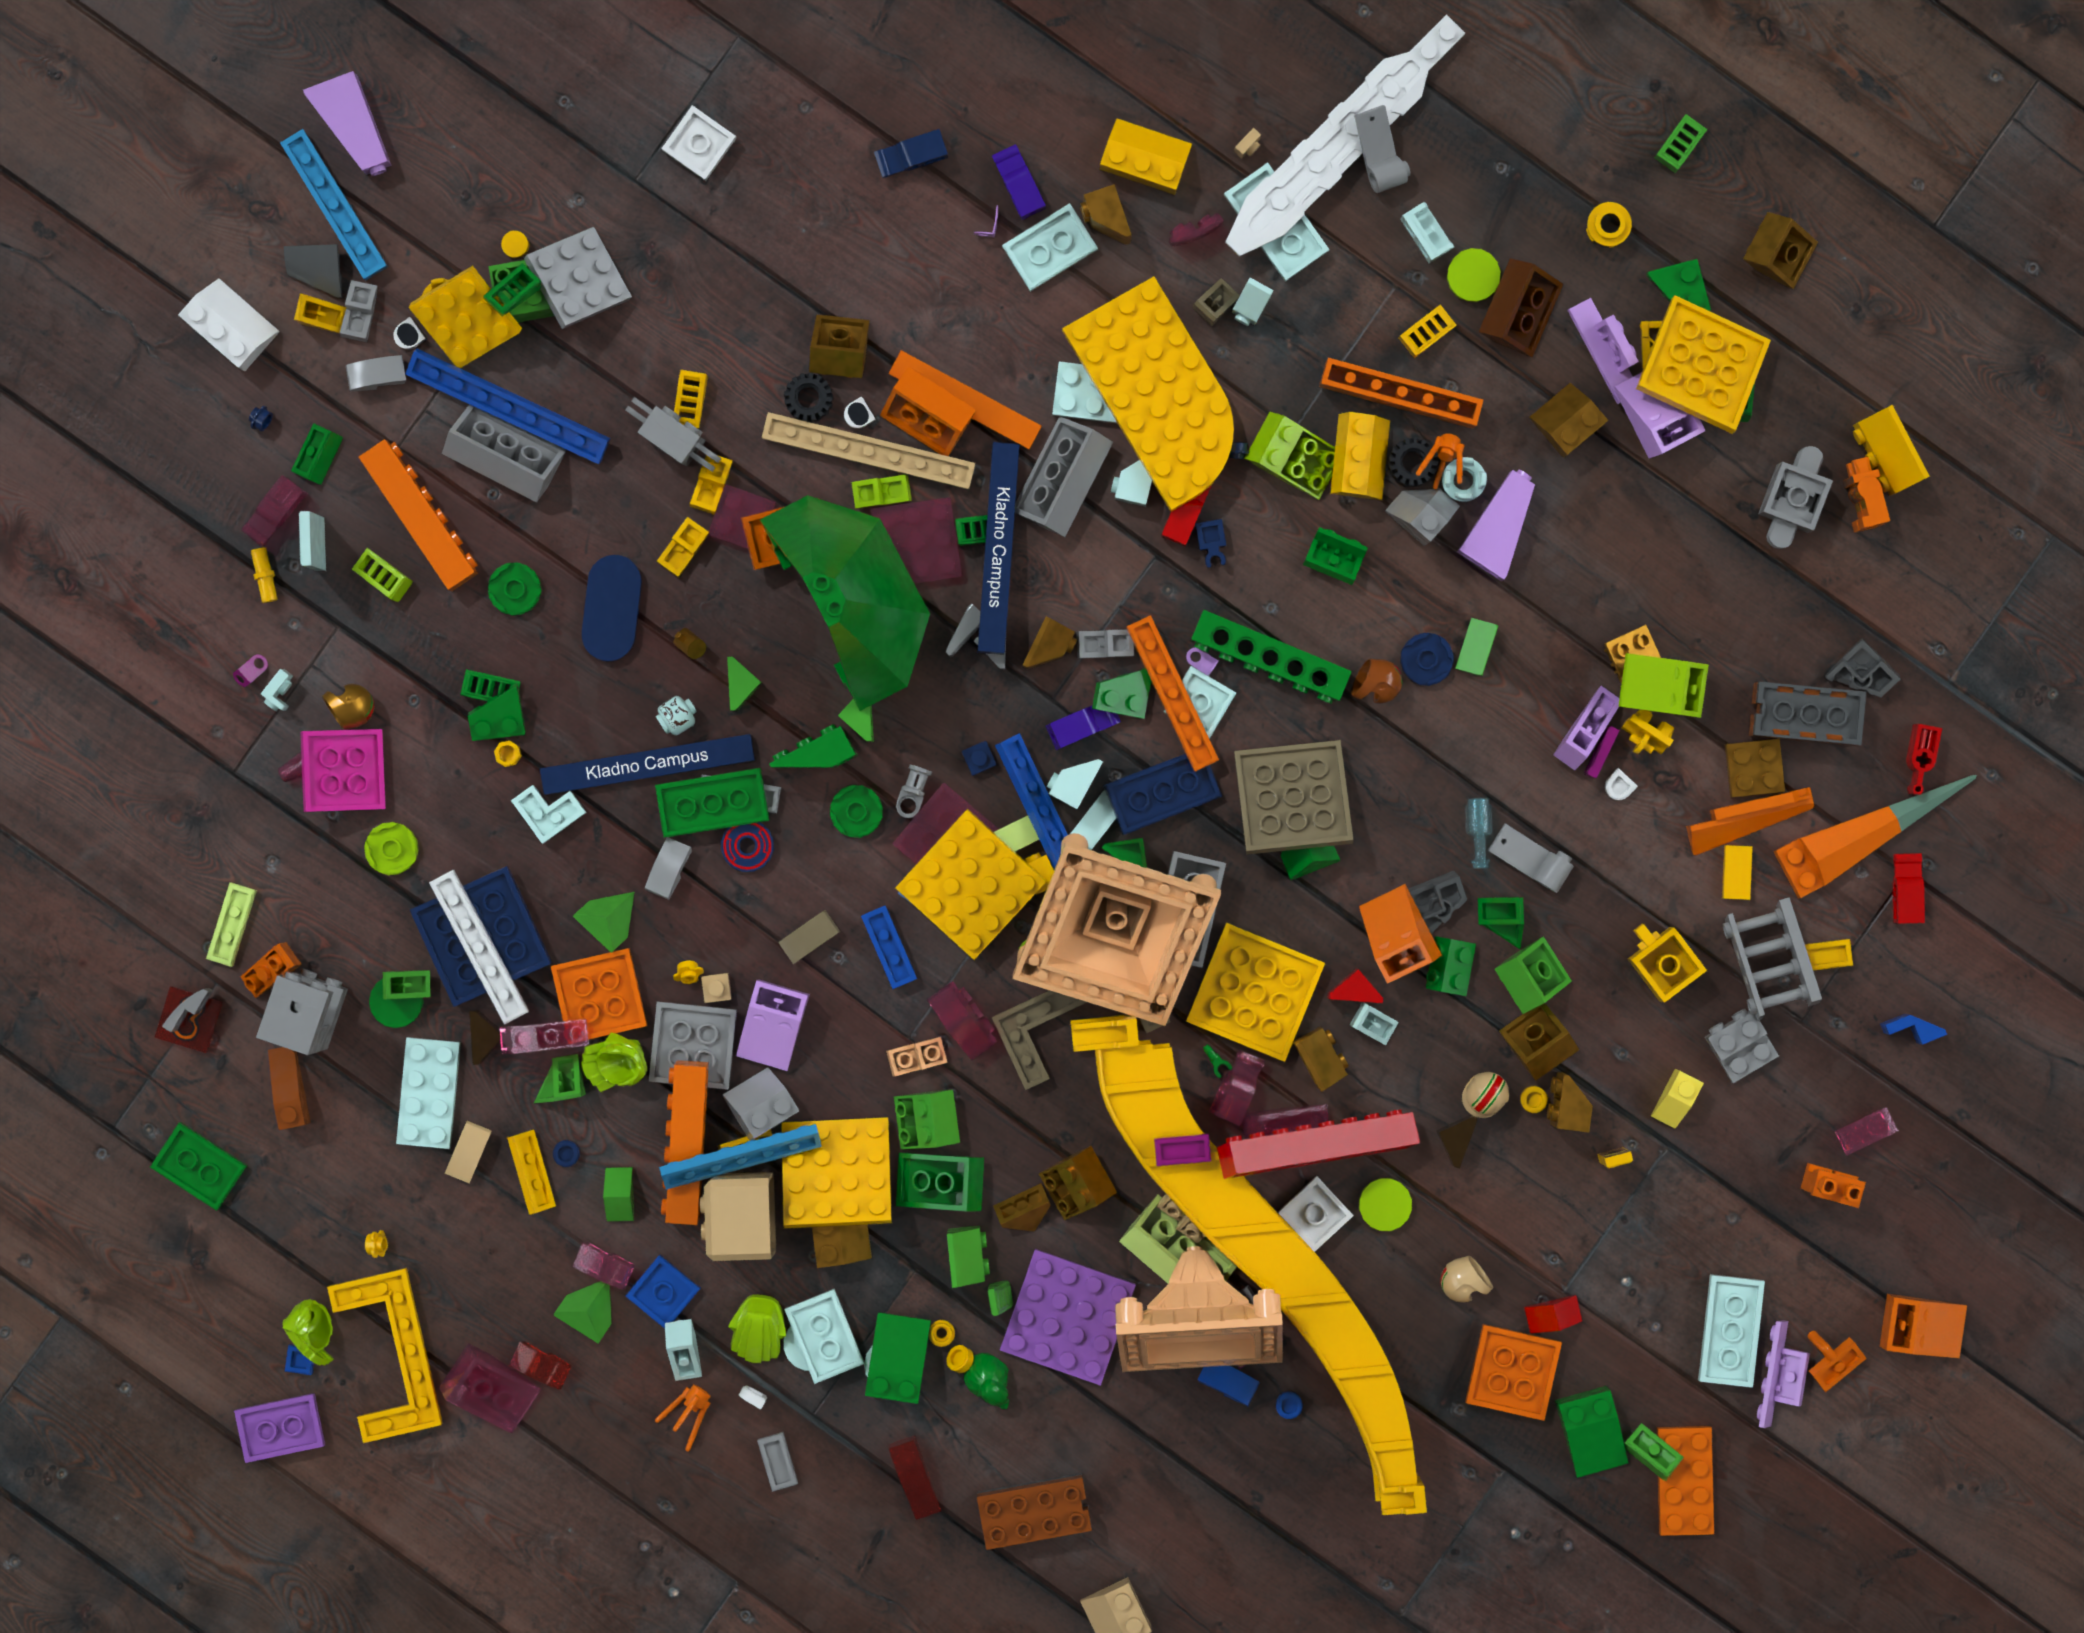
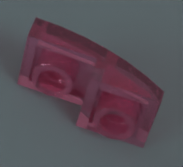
M1216 213L1213 216L1207 214L1197 223L1198 229L1190 221L1185 226L1183 223H1180L1170 232L1172 237L1169 238V244L1171 246H1179L1199 240L1223 225L1224 220Z
M1887 1107L1834 1132L1847 1156L1898 1132V1129Z
M583 1242L572 1267L597 1280L623 1290L627 1286L635 1265L615 1253L608 1254L589 1242Z

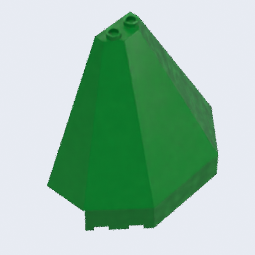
M809 495L760 519L783 570L792 566L796 569L804 580L825 620L840 662L833 666L845 689L849 690L859 711L908 687L930 613L881 519Z

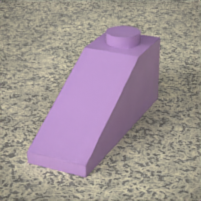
M1600 686L1553 755L1573 770H1576L1588 758L1619 708V698Z

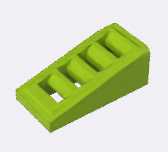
M366 548L352 568L353 571L389 599L396 602L401 600L413 583L409 577L369 548ZM372 559H374V560H375L374 564L371 566V568H370V569L368 570V572L366 573V572L364 571L365 568L368 566V564L370 563V561H371ZM380 566H383V569L374 579L373 576L375 575V573L378 571ZM389 573H392L388 581L383 585L382 582Z

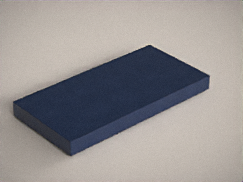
M1186 754L1103 785L1122 835L1222 797L1211 766L1208 765L1194 772Z

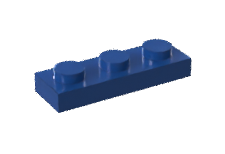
M886 905L862 915V920L892 989L917 979Z

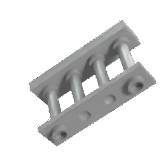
M1790 897L1779 900L1776 905L1777 909H1774L1772 913L1740 922H1735L1734 915L1731 913L1726 916V923L1722 924L1726 938H1731L1750 998L1747 999L1748 1010L1751 1015L1755 1014L1757 1021L1762 1020L1765 1016L1763 1010L1765 1008L1797 999L1806 1000L1809 1007L1819 1004L1822 1000ZM1776 922L1778 925L1782 924L1785 934H1782L1781 938L1743 947L1740 932ZM1782 948L1790 949L1793 957L1790 963L1755 973L1751 972L1747 958ZM1791 973L1799 976L1801 985H1798L1797 989L1760 999L1755 983Z

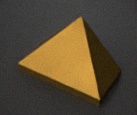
M1038 1184L993 1205L1002 1228L1035 1232L1051 1206L1042 1184Z

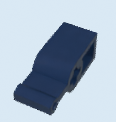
M940 129L901 141L894 146L874 152L882 178L903 171L914 170L948 158Z

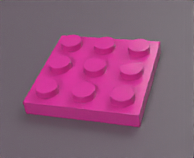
M382 729L300 732L304 812L386 809Z

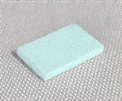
M1070 203L1002 245L1030 292L1098 250V247Z
M300 511V565L315 571H326L324 517L310 511Z
M835 1288L784 1309L814 1384L864 1364Z

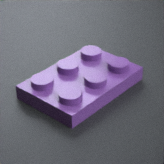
M315 1393L234 1410L245 1463L325 1446Z

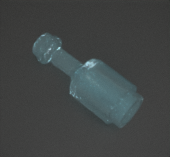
M1489 798L1467 799L1468 805H1465L1466 833L1474 837L1475 859L1471 860V863H1473V868H1489L1490 859H1486L1485 837L1493 832L1492 805L1489 804Z

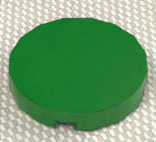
M517 562L506 563L498 567L490 576L488 595L492 604L502 613L512 616L524 615L533 610L539 602L542 593L541 581L536 572L529 566Z
M851 785L842 788L834 796L830 805V817L833 825L840 833L849 837L861 838L871 834L878 828L883 818V806L879 796L872 789L863 785Z
M383 979L375 984L369 998L370 1010L375 1019L384 1026L392 1028L408 1026L414 1022L420 1015L424 1002L423 997L383 999Z

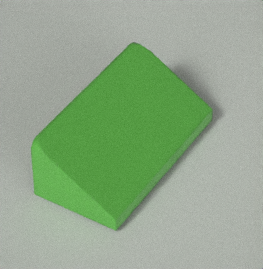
M1471 618L1455 669L1479 677L1483 676L1498 625Z
M1642 1423L1624 1444L1625 1450L1664 1481L1668 1480L1684 1458Z

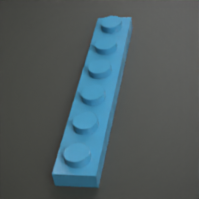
M302 129L280 142L363 279L366 281L387 268L386 262L305 130Z
M816 1124L805 1125L796 1130L775 1133L770 1137L750 1140L745 1144L734 1147H724L716 1152L699 1154L687 1160L670 1162L659 1168L665 1189L667 1190L822 1147Z

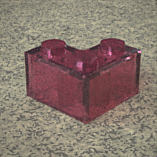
M952 981L927 999V1001L949 1034L972 1061L997 1042L992 1034L995 1028L987 1017L981 1019L984 1015L975 1002L972 1005L969 1003L973 998L963 986L959 989Z

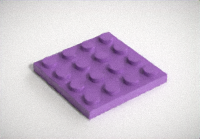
M1035 1249L1000 1351L1101 1386L1117 1340L1115 1305L1120 1303L1122 1298L1132 1297L1136 1284Z

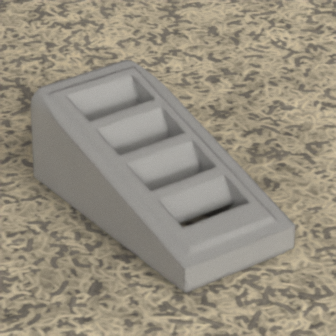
M972 603L968 606L946 648V654L950 657H953L979 629L980 611Z

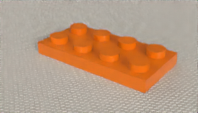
M1657 1427V1436L1684 1457L1667 1481L1658 1476L1659 1534L1661 1536L1714 1534L1712 1427Z

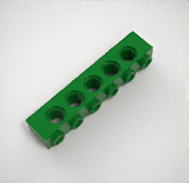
M1206 610L1202 611L1190 640L1195 642L1194 647L1206 653H1209L1210 649L1220 653L1219 658L1230 663H1233L1235 659L1245 663L1243 668L1254 673H1258L1259 669L1269 673V679L1281 684L1284 680L1294 683L1293 689L1305 694L1308 693V690L1318 693L1317 699L1332 704L1333 700L1340 701L1352 672ZM1218 630H1222L1228 635V641L1224 645H1218L1213 640V634ZM1239 642H1250L1253 647L1252 653L1247 656L1240 654L1238 651ZM1273 651L1277 655L1275 665L1268 666L1263 662L1264 652ZM1297 661L1302 667L1300 675L1292 676L1288 673L1287 666L1289 662ZM1321 671L1326 675V683L1323 686H1316L1313 683L1312 675L1314 672Z

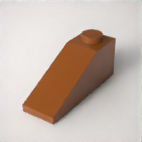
M285 1047L268 1050L273 1105L278 1129L283 1130L311 1123L297 1052Z

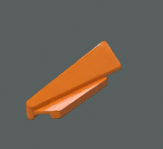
M1810 787L1711 809V821L1686 826L1692 854H1701L1813 809L1814 802Z

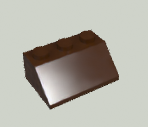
M1510 258L1479 332L1498 344L1533 357L1561 292L1563 283L1535 264Z

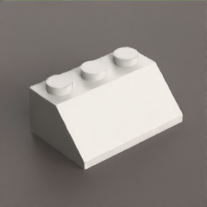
M217 279L197 293L178 314L243 371L249 368L280 332L221 279Z

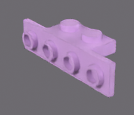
M1589 298L1567 311L1616 403L1619 404L1621 402L1614 386L1632 378L1633 376L1628 368L1639 361L1634 347L1629 344L1624 335L1622 324L1616 320L1614 314L1602 320L1592 299Z
M1785 1320L1776 1321V1325L1772 1326L1770 1332V1340L1773 1343L1772 1349L1766 1357V1367L1769 1368L1767 1378L1763 1379L1761 1392L1764 1394L1763 1404L1759 1405L1757 1411V1419L1760 1420L1759 1427L1761 1428L1771 1427L1775 1401L1795 1406L1802 1405L1810 1353L1784 1348L1789 1322Z

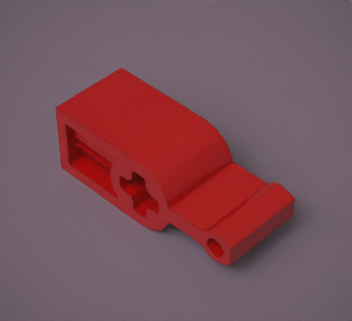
M1211 486L1193 500L1170 513L1161 537L1184 547L1186 546Z
M1913 724L1906 757V764L1913 771L1911 784L1907 787L1908 794H1922L1924 790L1922 786L1924 772L1930 771L1935 766L1942 728ZM1922 756L1923 759H1926V763L1920 765V762L1916 761V757Z
M1922 853L1893 854V923H1925Z

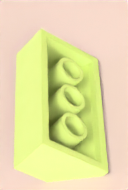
M1157 1195L1119 1241L1168 1284L1181 1254L1187 1251L1188 1247L1192 1246L1203 1247V1250L1210 1254L1225 1281L1229 1279L1237 1267L1206 1236L1199 1243H1196L1176 1230L1179 1221L1157 1208L1162 1198L1160 1195Z

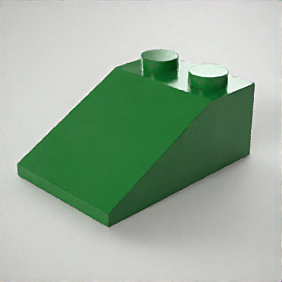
M899 1153L896 1206L954 1211H982L984 1157Z
M878 1312L865 1396L918 1404L931 1320Z
M1607 1386L1555 1400L1577 1478L1628 1464L1618 1415L1611 1391Z

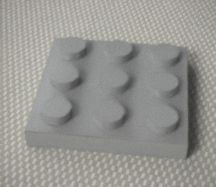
M594 227L527 254L524 258L530 271L541 280V291L562 329L629 301L632 297Z
M657 1001L649 1082L671 1084L669 1083L670 1067L674 1068L677 1060L709 1062L708 1088L728 1090L730 1086L737 1009Z

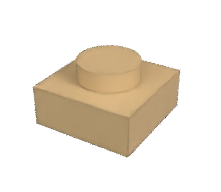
M1253 128L1236 145L1234 152L1241 159L1246 154L1251 156L1261 145L1258 143L1261 134Z
M729 973L701 977L705 1003L732 999Z

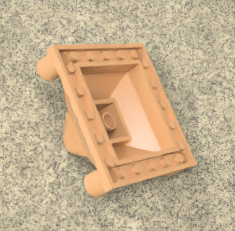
M1075 833L1069 834L1062 840L1061 855L1026 943L1018 951L1017 964L1012 979L1166 1026L1217 906L1221 890L1217 889L1216 881L1210 875L1200 874L1195 876L1190 882L1172 875H1166L1153 869L1144 868L1137 864L1089 850L1088 842L1084 836Z
M1188 1247L1187 1251L1181 1254L1169 1279V1284L1147 1305V1310L1143 1311V1304L1137 1302V1298L1134 1297L1122 1298L1120 1303L1115 1305L1116 1336L1122 1372L1282 1363L1283 1322L1280 1295L1276 1294L1273 1289H1262L1258 1291V1295L1253 1296V1304H1250L1245 1296L1224 1280L1210 1254L1203 1250V1247Z

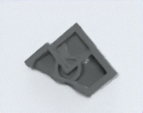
M337 244L284 246V259L288 276L331 294L336 298H343L339 246Z
M1863 638L1825 675L1829 681L1834 680L1849 685L1850 688L1861 689L1878 697H1882L1901 679L1900 674Z
M1454 870L1408 888L1431 934L1442 922L1445 924L1451 918V914L1455 909L1460 908L1467 901L1460 876Z

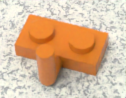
M1811 1331L1808 1334V1339L1825 1356L1809 1370V1373L1825 1392L1867 1359L1850 1337L1833 1350L1816 1331Z

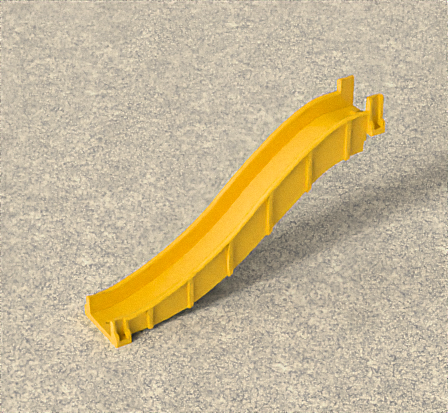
M1128 1014L1071 1020L1074 1052L1095 1050L1097 1075L1105 1106L1118 1131L1143 1168L1189 1220L1230 1261L1261 1289H1273L1276 1294L1280 1295L1282 1312L1301 1333L1326 1368L1344 1398L1364 1441L1372 1466L1375 1501H1381L1382 1515L1427 1513L1425 1488L1416 1472L1414 1447L1408 1417L1394 1372L1368 1323L1333 1273L1244 1176L1229 1179L1223 1178L1217 1147L1210 1139L1211 1162L1156 1166L1154 1138L1205 1134L1194 1120L1183 1098L1176 1075L1170 1043L1152 1045L1150 1039L1138 1040L1137 1019L1135 1016Z

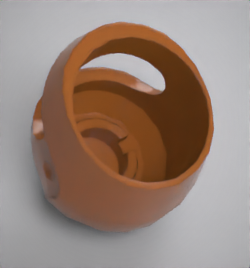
M1367 659L1356 675L1351 695L1356 699H1362L1370 692H1374V703L1389 702L1397 697L1401 691L1403 681L1401 672L1390 661Z

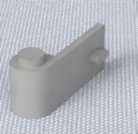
M1385 105L1354 115L1369 182L1375 193L1407 183L1408 176H1410V168L1406 161H1402L1396 156Z
M1505 823L1488 849L1495 856L1555 893H1558L1574 867L1570 863L1572 858L1561 851H1558L1557 854L1549 852Z

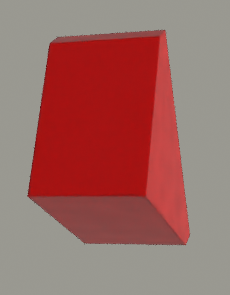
M1357 968L1330 990L1327 997L1333 1000L1383 1003V997Z
M1576 1295L1524 1307L1530 1333L1561 1331L1582 1322Z

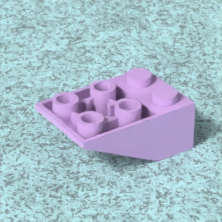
M1642 372L1614 386L1616 394L1649 459L1663 454L1705 432L1699 418L1637 390L1636 387Z
M760 979L756 980L736 1056L788 1071L810 994Z

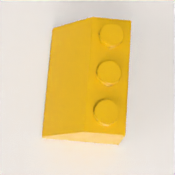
M1117 118L1100 163V170L1175 195L1192 143Z
M1893 405L1853 425L1855 429L1853 431L1854 438L1859 445L1863 444L1867 452L1865 457H1869L1871 468L1879 469L1881 477L1878 480L1883 492H1888L1889 496L1930 477Z
M1355 412L1339 414L1330 494L1382 500L1390 420L1376 415Z

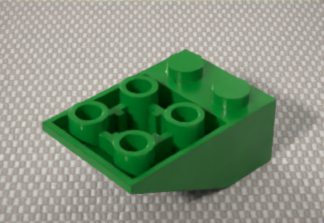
M833 724L821 730L822 736L813 740L812 737H808L796 744L798 749L792 752L785 749L772 756L774 761L769 763L772 768H835L858 756L844 728L842 726L837 728Z

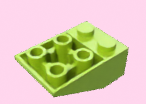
M1269 412L1249 449V454H1246L1244 458L1267 473L1319 500L1333 474L1335 447L1286 416Z
M1626 653L1618 706L1701 718L1709 665Z

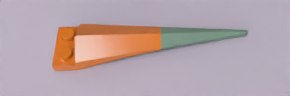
M1977 775L1968 776L1921 795L1800 837L1773 852L1797 898H1802L1826 886L1976 779Z

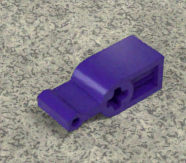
M1015 144L992 155L1021 220L1045 210L1046 205L1017 145Z
M1090 706L1046 725V729L1055 749L1058 750L1116 725L1121 721L1118 714L1095 710Z

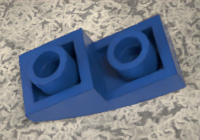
M1231 1366L1203 1367L1197 1379L1199 1383L1223 1393L1224 1396L1247 1407L1260 1384L1259 1381Z

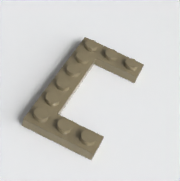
M1048 990L992 1017L1025 1090L1050 1079L1027 1030L1087 1003L1086 1001ZM1140 1018L1146 1033L1163 1026Z

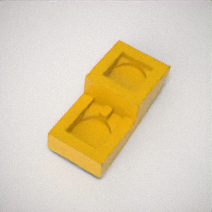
M706 455L704 460L713 465L715 469L712 472L702 465L698 476L699 479L690 501V507L715 515L733 460L719 456L721 460L718 463Z
M687 517L672 537V541L658 558L657 563L679 578L707 538L709 532Z

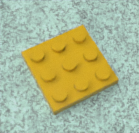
M473 265L411 302L408 307L458 368H462L516 336L522 329L510 312L501 316L483 299V296L491 288ZM495 296L494 299L503 307V303Z

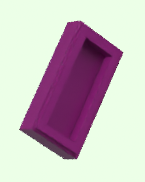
M1612 726L1606 727L1584 775L1592 779L1597 778L1620 730Z
M1209 1134L1154 1138L1156 1166L1211 1162Z

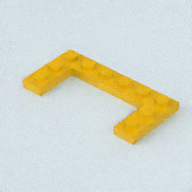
M407 1268L328 1286L327 1289L333 1313L385 1301L409 1402L407 1405L357 1417L363 1443L442 1425V1417Z

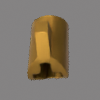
M683 628L675 635L673 644L690 658L698 659L705 653V642L688 628Z

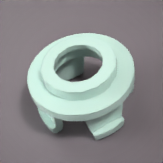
M1463 457V470L1468 471L1472 475V486L1467 490H1461L1455 486L1454 476L1457 473V459L1450 462L1444 469L1442 485L1447 495L1452 499L1468 502L1474 500L1483 492L1487 482V474L1483 467L1473 458Z

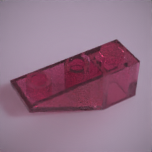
M586 1019L500 1027L502 1054H517L589 1045Z

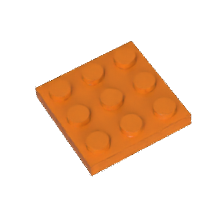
M630 948L551 966L568 1044L610 1035L611 1032L619 1033L648 1026Z
M1482 1324L1465 1402L1545 1421L1562 1342Z

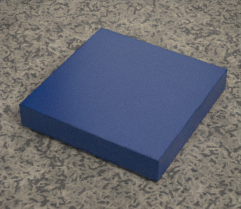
M660 1254L626 1294V1297L665 1329V1323L673 1322L701 1287Z

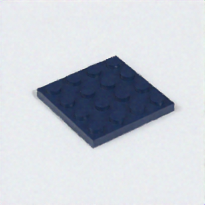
M508 866L463 886L512 980H516L552 963ZM435 898L410 909L453 1007L487 993L438 899Z

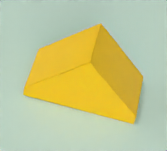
M300 294L294 320L301 325L340 333L346 307Z

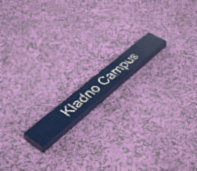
M993 442L977 653L1004 655L1019 444Z
M751 734L540 768L544 795L755 761Z

